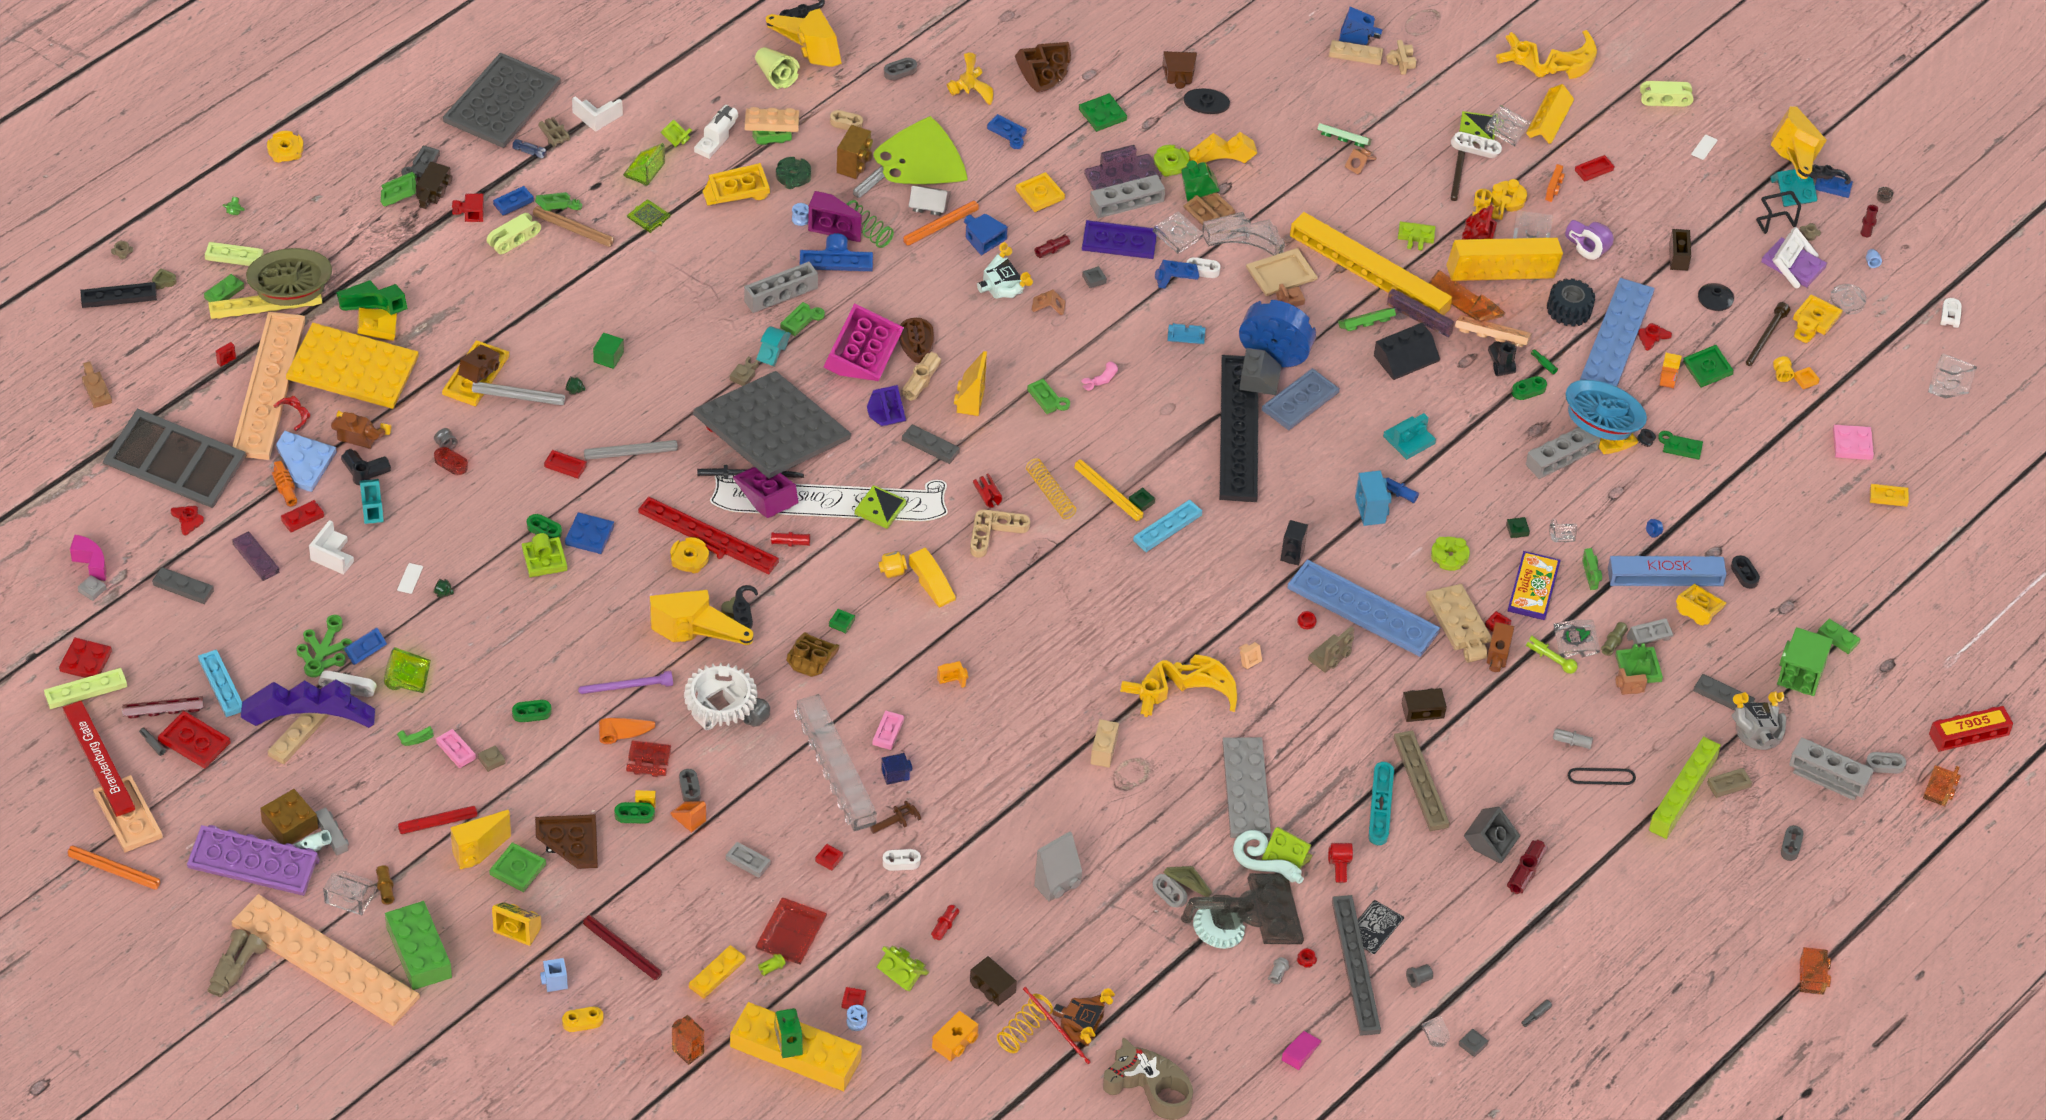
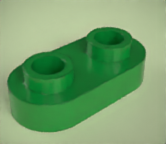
M1535 376L1516 382L1512 387V396L1518 400H1526L1541 395L1546 391L1547 381L1542 377Z
M532 514L527 518V529L535 535L544 533L548 535L549 539L561 538L562 527L557 522L540 514Z
M546 700L518 702L512 707V717L517 722L546 720L552 714L551 704Z
M622 802L616 805L614 816L620 823L646 824L653 821L655 809L649 803Z

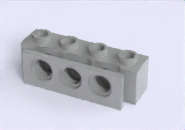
M1802 737L1793 751L1789 763L1790 766L1795 768L1794 774L1854 801L1857 796L1862 798L1874 772V769L1867 765L1856 762L1849 757L1838 754L1831 749L1822 747Z

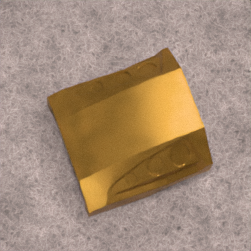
M804 632L787 654L786 661L794 671L813 677L823 673L826 665L838 652L840 645L832 644Z

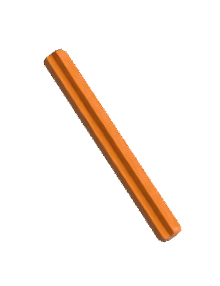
M973 200L905 235L903 242L909 246L977 211L979 204Z
M74 845L68 849L67 853L71 858L157 890L161 882L157 877Z

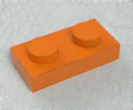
M1557 164L1547 188L1546 201L1552 202L1554 196L1559 194V183L1563 184L1565 174L1562 173L1564 167Z

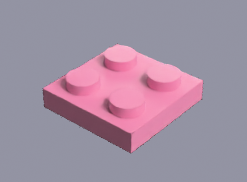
M1834 425L1833 438L1836 458L1873 459L1871 427Z

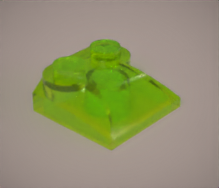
M394 647L387 662L384 684L391 690L403 688L424 693L431 660Z

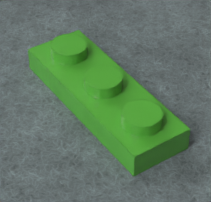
M1385 308L1338 321L1339 328L1352 331L1362 324L1363 327L1374 325L1373 321L1391 320L1390 317L1396 316L1395 308Z

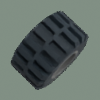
M1566 278L1563 281H1557L1552 286L1548 298V314L1551 315L1553 320L1556 319L1557 323H1564V326L1570 324L1571 327H1575L1576 324L1580 326L1583 322H1588L1595 303L1593 289L1589 288L1587 283H1582L1581 280L1577 281L1573 278L1571 280Z

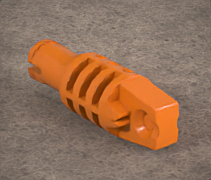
M282 461L274 462L272 476L278 492L284 496L287 506H295L297 498L294 493L295 485L290 472L285 469Z

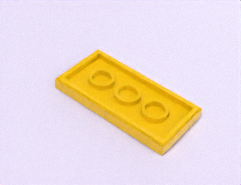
M476 340L468 353L481 344L500 353L498 369L480 381L491 384L509 358L510 353L509 351ZM458 366L443 388L442 395L476 407L484 394L472 392L473 382L458 375Z

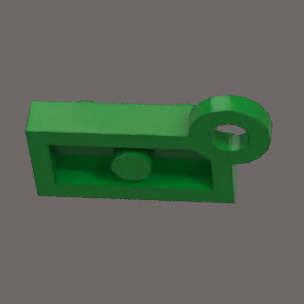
M1661 431L1659 433L1658 440L1664 444V453L1700 459L1703 441L1673 436L1669 431Z

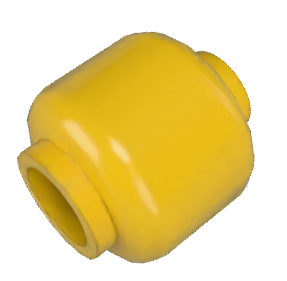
M899 551L883 554L881 557L882 561L878 562L880 573H885L887 578L901 576L907 569L904 554L901 555Z

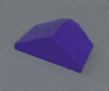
M898 385L872 391L867 404V411L869 417L881 427L906 421Z

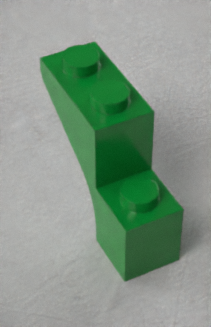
M369 280L336 292L339 307L343 311L359 310V308H378L393 315L408 309L405 293L397 284L379 290Z

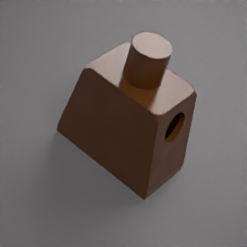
M1163 52L1162 66L1167 83L1175 84L1177 89H1183L1185 84H1192L1197 52Z

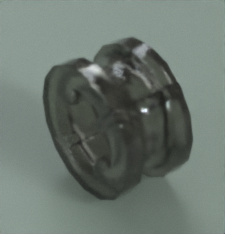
M1880 187L1876 198L1881 203H1890L1894 192L1889 187Z

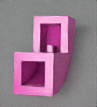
M74 535L70 547L72 562L88 563L89 576L92 575L98 580L105 581L106 566L100 547L89 538Z

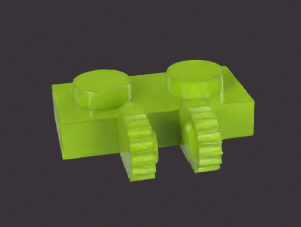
M1400 221L1398 239L1408 240L1407 249H1411L1413 241L1418 242V250L1422 251L1423 243H1434L1436 226Z

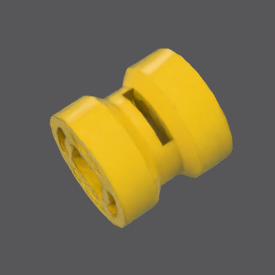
M1782 356L1773 361V368L1776 371L1775 375L1778 381L1787 382L1793 379L1794 370L1790 358Z

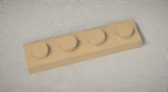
M302 713L268 750V756L285 764L329 715Z

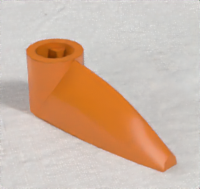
M604 718L599 721V740L603 744H613L617 739L639 736L654 729L655 722L625 718Z

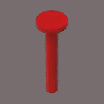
M706 544V548L717 554L718 559L724 557L725 549L721 548L718 550Z

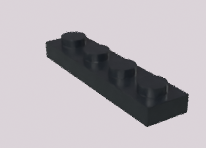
M155 282L80 290L82 308L157 300Z

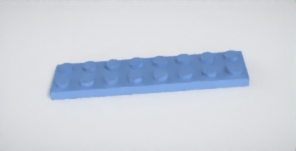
M1623 278L1619 279L1580 380H1596L1618 386L1655 288Z
M1308 559L1288 583L1287 589L1419 657L1423 655L1440 632V627Z

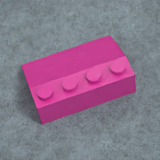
M854 303L823 368L840 376L879 381L904 327Z

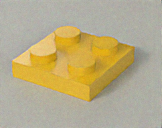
M1046 172L1015 186V190L1034 212L1065 200L1064 192Z

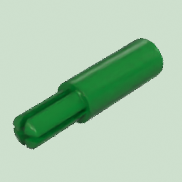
M1536 349L1532 350L1531 354L1552 375L1558 371V368L1545 356H1542Z

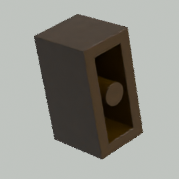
M1672 229L1669 241L1670 270L1688 271L1691 260L1690 230Z
M1442 688L1403 692L1401 704L1406 722L1445 718L1447 706Z
M989 956L970 969L971 985L984 993L985 997L990 1002L993 1001L997 1006L1016 993L1017 981Z

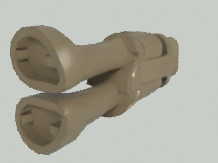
M241 929L232 931L230 946L226 954H222L210 979V986L207 989L209 993L222 997L224 992H228L241 977L253 953L263 954L267 945L256 935L250 934L248 937V934ZM241 947H244L239 957L234 962V957L236 956L237 952Z

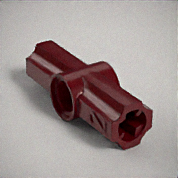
M1538 839L1532 840L1525 854L1520 857L1519 864L1507 883V887L1511 892L1523 894L1528 883L1535 876L1536 869L1548 850L1543 841Z

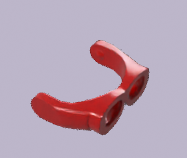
M295 396L282 398L273 405L274 408H277L281 404H288L299 411L301 423L294 428L295 431L299 430L306 423L307 419L310 418L309 411L305 407H301L300 401Z

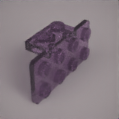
M1135 145L1102 152L1100 165L1084 170V174L1093 191L1153 175H1158L1161 180L1162 175L1150 154L1136 156L1137 149Z

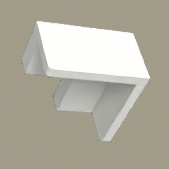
M575 96L572 98V111L596 132L623 116L622 100L618 99L615 102L610 101L597 109L589 101H580Z
M329 520L309 545L310 559L344 575L353 564L354 557L341 551L348 542V538L334 531L333 521Z

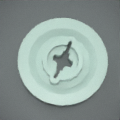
M1211 903L1208 906L1203 905L1201 909H1198L1193 919L1194 930L1199 938L1216 948L1226 949L1234 947L1241 942L1245 934L1243 920L1239 918V914L1234 913L1233 909L1229 910L1226 908V905L1223 907L1218 903L1216 905Z

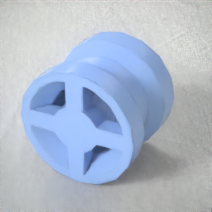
M797 203L792 207V222L795 225L804 226L808 224L809 206L804 203Z
M861 1005L849 1007L846 1020L849 1029L861 1031L866 1027L868 1013L865 1007Z

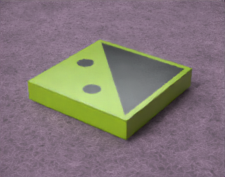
M1462 111L1459 132L1494 140L1497 116Z
M873 485L856 507L854 514L888 529L906 505V499Z

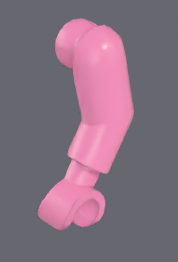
M1108 362L1102 375L1096 376L1094 379H1082L1081 382L1087 384L1083 385V387L1089 391L1094 388V385L1099 386L1109 383L1117 373L1118 367L1114 362Z

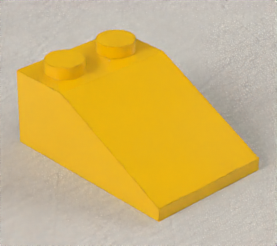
M983 351L964 372L962 380L958 381L957 391H959V394H955L954 405H957L956 413L979 416L985 391L987 351Z
M509 810L450 827L452 852L460 870L480 864L511 837Z

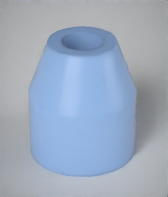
M1874 249L1867 251L1866 261L1868 266L1871 268L1879 267L1882 263L1880 254Z

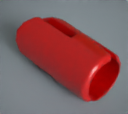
M988 473L986 477L990 485H988L984 476L979 477L983 489L976 479L973 480V484L985 505L993 508L992 500L998 506L1002 502L1003 497Z

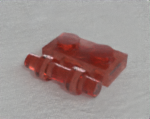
M632 740L628 758L629 761H634L635 765L627 764L626 772H634L635 775H640L641 773L651 774L652 777H658V775L666 776L667 768H660V765L668 766L671 745ZM642 763L653 764V767L643 766Z

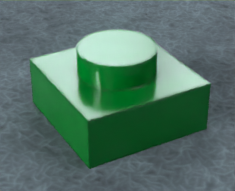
M837 609L829 621V627L846 634L855 621V615Z

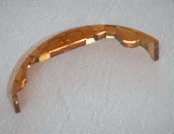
M1440 270L1435 273L1429 284L1452 296V306L1480 323L1504 317L1506 314L1482 294L1478 297L1458 282L1451 281V278Z

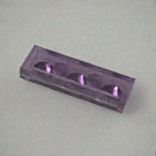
M249 531L232 539L234 547L262 581L280 573L279 567Z

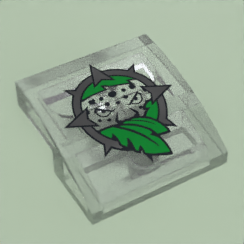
M1571 620L1553 624L1561 657L1565 658L1580 653L1583 658L1600 653L1593 620Z

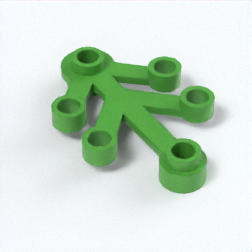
M331 615L327 618L328 630L321 645L316 639L313 630L308 629L304 631V641L310 643L316 653L313 659L309 654L307 645L300 644L296 648L297 655L302 657L306 663L304 672L307 676L318 677L328 667L333 665L341 667L345 665L346 659L342 653H337L333 658L323 661L324 657L341 650L345 652L344 647L346 646L344 645L352 643L350 639L345 638L341 642L330 646L335 633L339 632L343 627L342 618L339 615Z

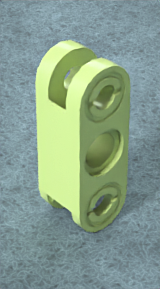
M1646 81L1640 85L1641 101L1644 105L1685 107L1693 103L1692 86L1688 82Z
M523 213L493 230L488 235L486 241L491 247H494L497 253L505 254L535 237L541 230V224L538 221L532 222V216L529 213Z

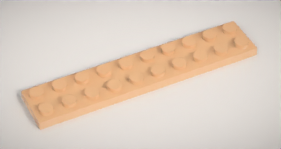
M268 312L232 446L246 452L247 456L245 458L270 460L284 404L277 408H274L273 405L282 398H286L290 380L286 379V374L298 352L305 325V316Z
M259 894L232 920V926L236 929L244 930L248 936L250 934L256 935L265 942L268 949L392 1026L420 999L419 993Z

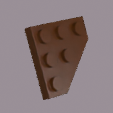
M596 814L535 817L536 838L577 869L598 868Z

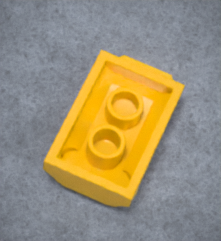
M761 163L708 175L707 185L703 189L707 206L750 197L755 200H763L770 193V187Z

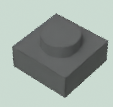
M1099 266L1082 272V277L1089 288L1106 284L1107 278Z
M1474 1029L1469 1031L1459 1041V1046L1473 1057H1476L1488 1045V1040Z

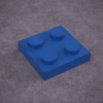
M578 512L565 539V545L602 554L614 528V521Z

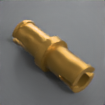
M381 865L376 869L378 877L377 888L381 893L382 903L389 905L395 900L392 891L394 885L390 879L389 867Z

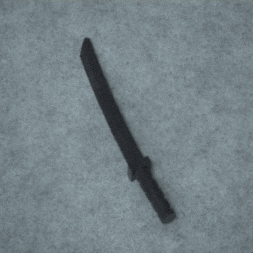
M724 465V468L697 469V476L716 475L724 476V479H728V475H738L746 471V469H728V465ZM781 472L785 477L804 478V474L799 472Z

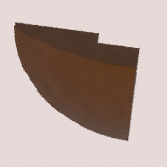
M1069 42L1038 44L1035 48L1019 49L1015 58L1028 84L1036 92H1043L1054 88L1066 76L1068 64L1071 61V50Z

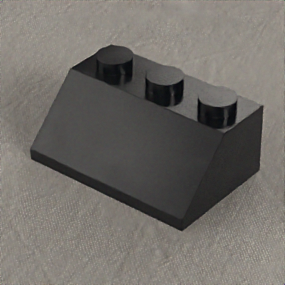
M1422 322L1376 341L1374 357L1393 380L1440 361L1433 336Z

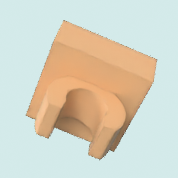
M1256 642L1239 647L1244 668L1249 669L1262 661L1260 645Z

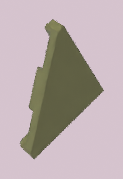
M1193 866L1167 867L1165 869V875L1206 898H1209L1212 894L1210 888Z

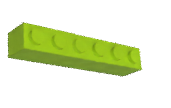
M1703 736L1653 814L1649 827L1650 832L1665 839L1669 837L1716 762L1721 747L1720 744Z

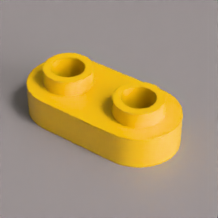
M598 1007L570 1010L564 1013L562 1017L563 1028L569 1032L598 1028L604 1021L603 1011Z

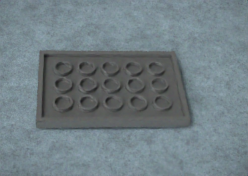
M500 52L443 116V122L504 148L560 85L561 78Z

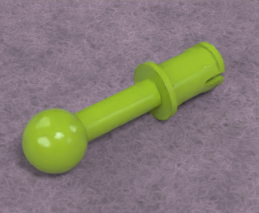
M1531 636L1529 640L1534 645L1530 642H1527L1525 645L1540 655L1539 657H1542L1544 654L1560 664L1564 672L1572 674L1577 671L1578 665L1575 660L1565 659L1548 648V643L1546 645L1534 636Z

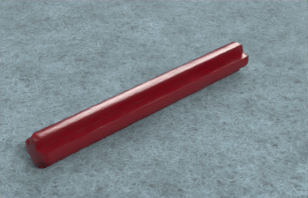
M592 915L584 918V926L653 980H658L662 976L661 969Z

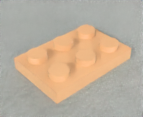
M757 107L746 109L745 130L798 132L799 110L793 108L778 110L776 108L759 109Z

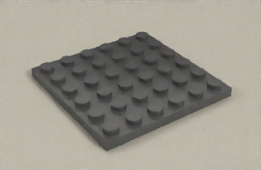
M777 371L696 407L693 411V415L767 478H771L849 440L852 434Z

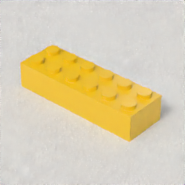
M1558 238L1454 240L1446 266L1451 281L1555 278L1563 252Z
M750 1002L747 1003L730 1033L731 1048L838 1090L845 1091L861 1061V1045L800 1022L803 1055L782 1059L774 1028L775 1012ZM789 1037L787 1042H793V1037Z

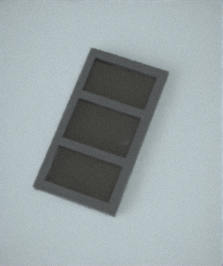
M137 408L107 453L103 464L213 508L247 455L242 450Z

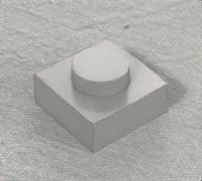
M92 575L78 586V592L92 601L106 590V585Z

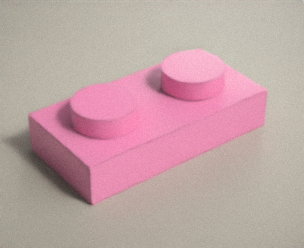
M885 711L873 738V745L892 750L904 722V716Z
M453 729L436 738L438 746L459 769L476 759V754Z

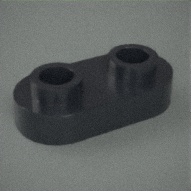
M1742 555L1735 556L1731 562V570L1740 584L1749 589L1757 587L1760 575L1751 561Z

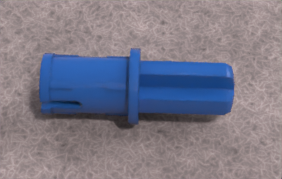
M1386 478L1387 490L1395 493L1397 497L1401 496L1412 503L1416 502L1419 492L1406 487L1404 483L1400 484L1390 478Z

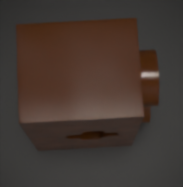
M482 344L460 359L458 375L477 384L498 369L500 353Z

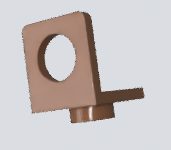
M1365 148L1353 149L1345 167L1356 174H1360L1367 160H1376L1377 158L1371 155L1372 152ZM1354 158H1358L1360 160V166L1358 168H1354L1352 166V160Z
M1052 289L1033 298L1032 311L1035 312L1051 305L1060 315H1063L1066 302ZM1056 299L1060 303V308L1056 304Z

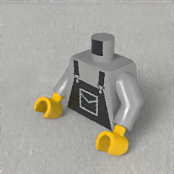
M1777 691L1769 694L1768 699L1772 703L1771 706L1769 702L1747 703L1749 697L1746 692L1734 695L1733 702L1737 707L1731 716L1736 725L1748 739L1762 740L1765 746L1772 745L1775 742L1772 735L1779 728V707L1777 705L1778 702L1784 699L1783 692L1777 693Z

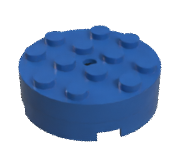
M1271 300L1270 304H1261V301H1258L1248 308L1239 329V338L1245 349L1264 350L1281 367H1293L1303 363L1308 358L1316 339V329L1311 327L1309 324L1310 318L1302 310L1289 303Z

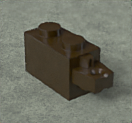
M434 162L428 164L416 184V196L419 199L420 208L427 209L430 203L437 204L439 199L443 198L445 189L451 185L453 178L450 167Z

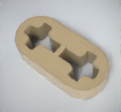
M835 110L830 114V124L833 127L848 130L851 124L863 128V118L858 114Z

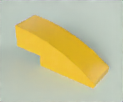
M926 547L909 555V566L917 574L919 583L939 608L956 600L946 577Z

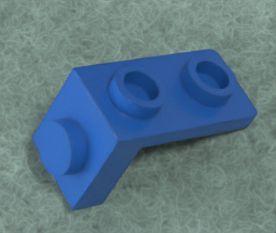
M1163 260L1159 269L1155 271L1158 288H1166L1171 276L1198 280L1199 272L1197 265Z

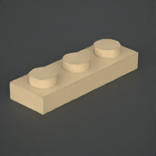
M1332 40L1329 57L1380 65L1383 48Z

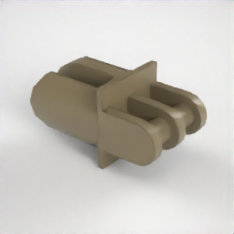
M554 117L546 119L545 123L543 121L539 122L538 126L548 138V144L555 147L558 143L563 144L565 140L570 141V136L564 129V125H560Z

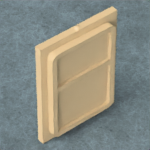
M1298 248L1246 264V268L1265 296L1275 294L1279 290V284H1284L1286 289H1290L1315 281L1318 278Z

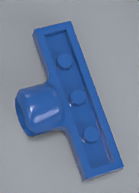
M833 233L826 238L825 250H800V265L810 262L815 270L873 272V252L848 251L847 237L843 234Z

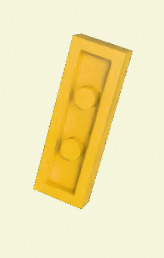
M731 945L728 946L689 982V988L705 999L746 961V956Z

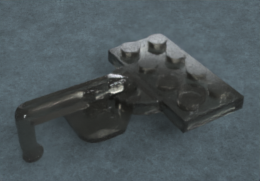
M1250 873L1247 878L1250 890L1241 894L1240 897H1231L1229 895L1193 897L1189 899L1181 916L1183 923H1190L1193 920L1192 914L1194 909H1210L1213 923L1219 929L1236 930L1245 922L1251 926L1260 927L1264 944H1302L1304 941L1290 883L1282 874Z

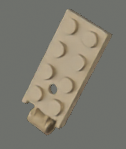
M1458 584L1427 591L1426 599L1454 650L1464 649V657L1467 663L1487 659V649L1484 644L1490 643L1492 637L1463 585Z

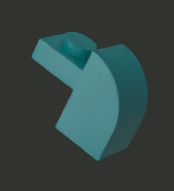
M772 326L768 327L760 341L762 344L756 360L775 367L781 350L785 351L791 333Z

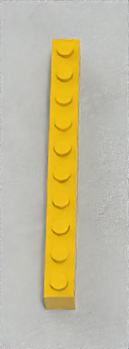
M1303 212L1291 223L1290 237L1432 319L1439 321L1450 310L1452 296L1313 216Z

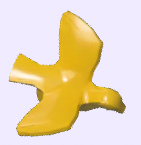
M967 52L964 54L966 72L960 74L957 81L950 80L946 84L952 96L958 95L962 89L969 94L972 88L981 94L988 105H991L993 101V88L977 80V77L982 74V69L979 66L974 68L976 54Z

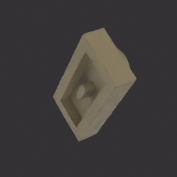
M1740 768L1708 778L1707 784L1714 796L1718 798L1750 788L1752 781L1744 768Z

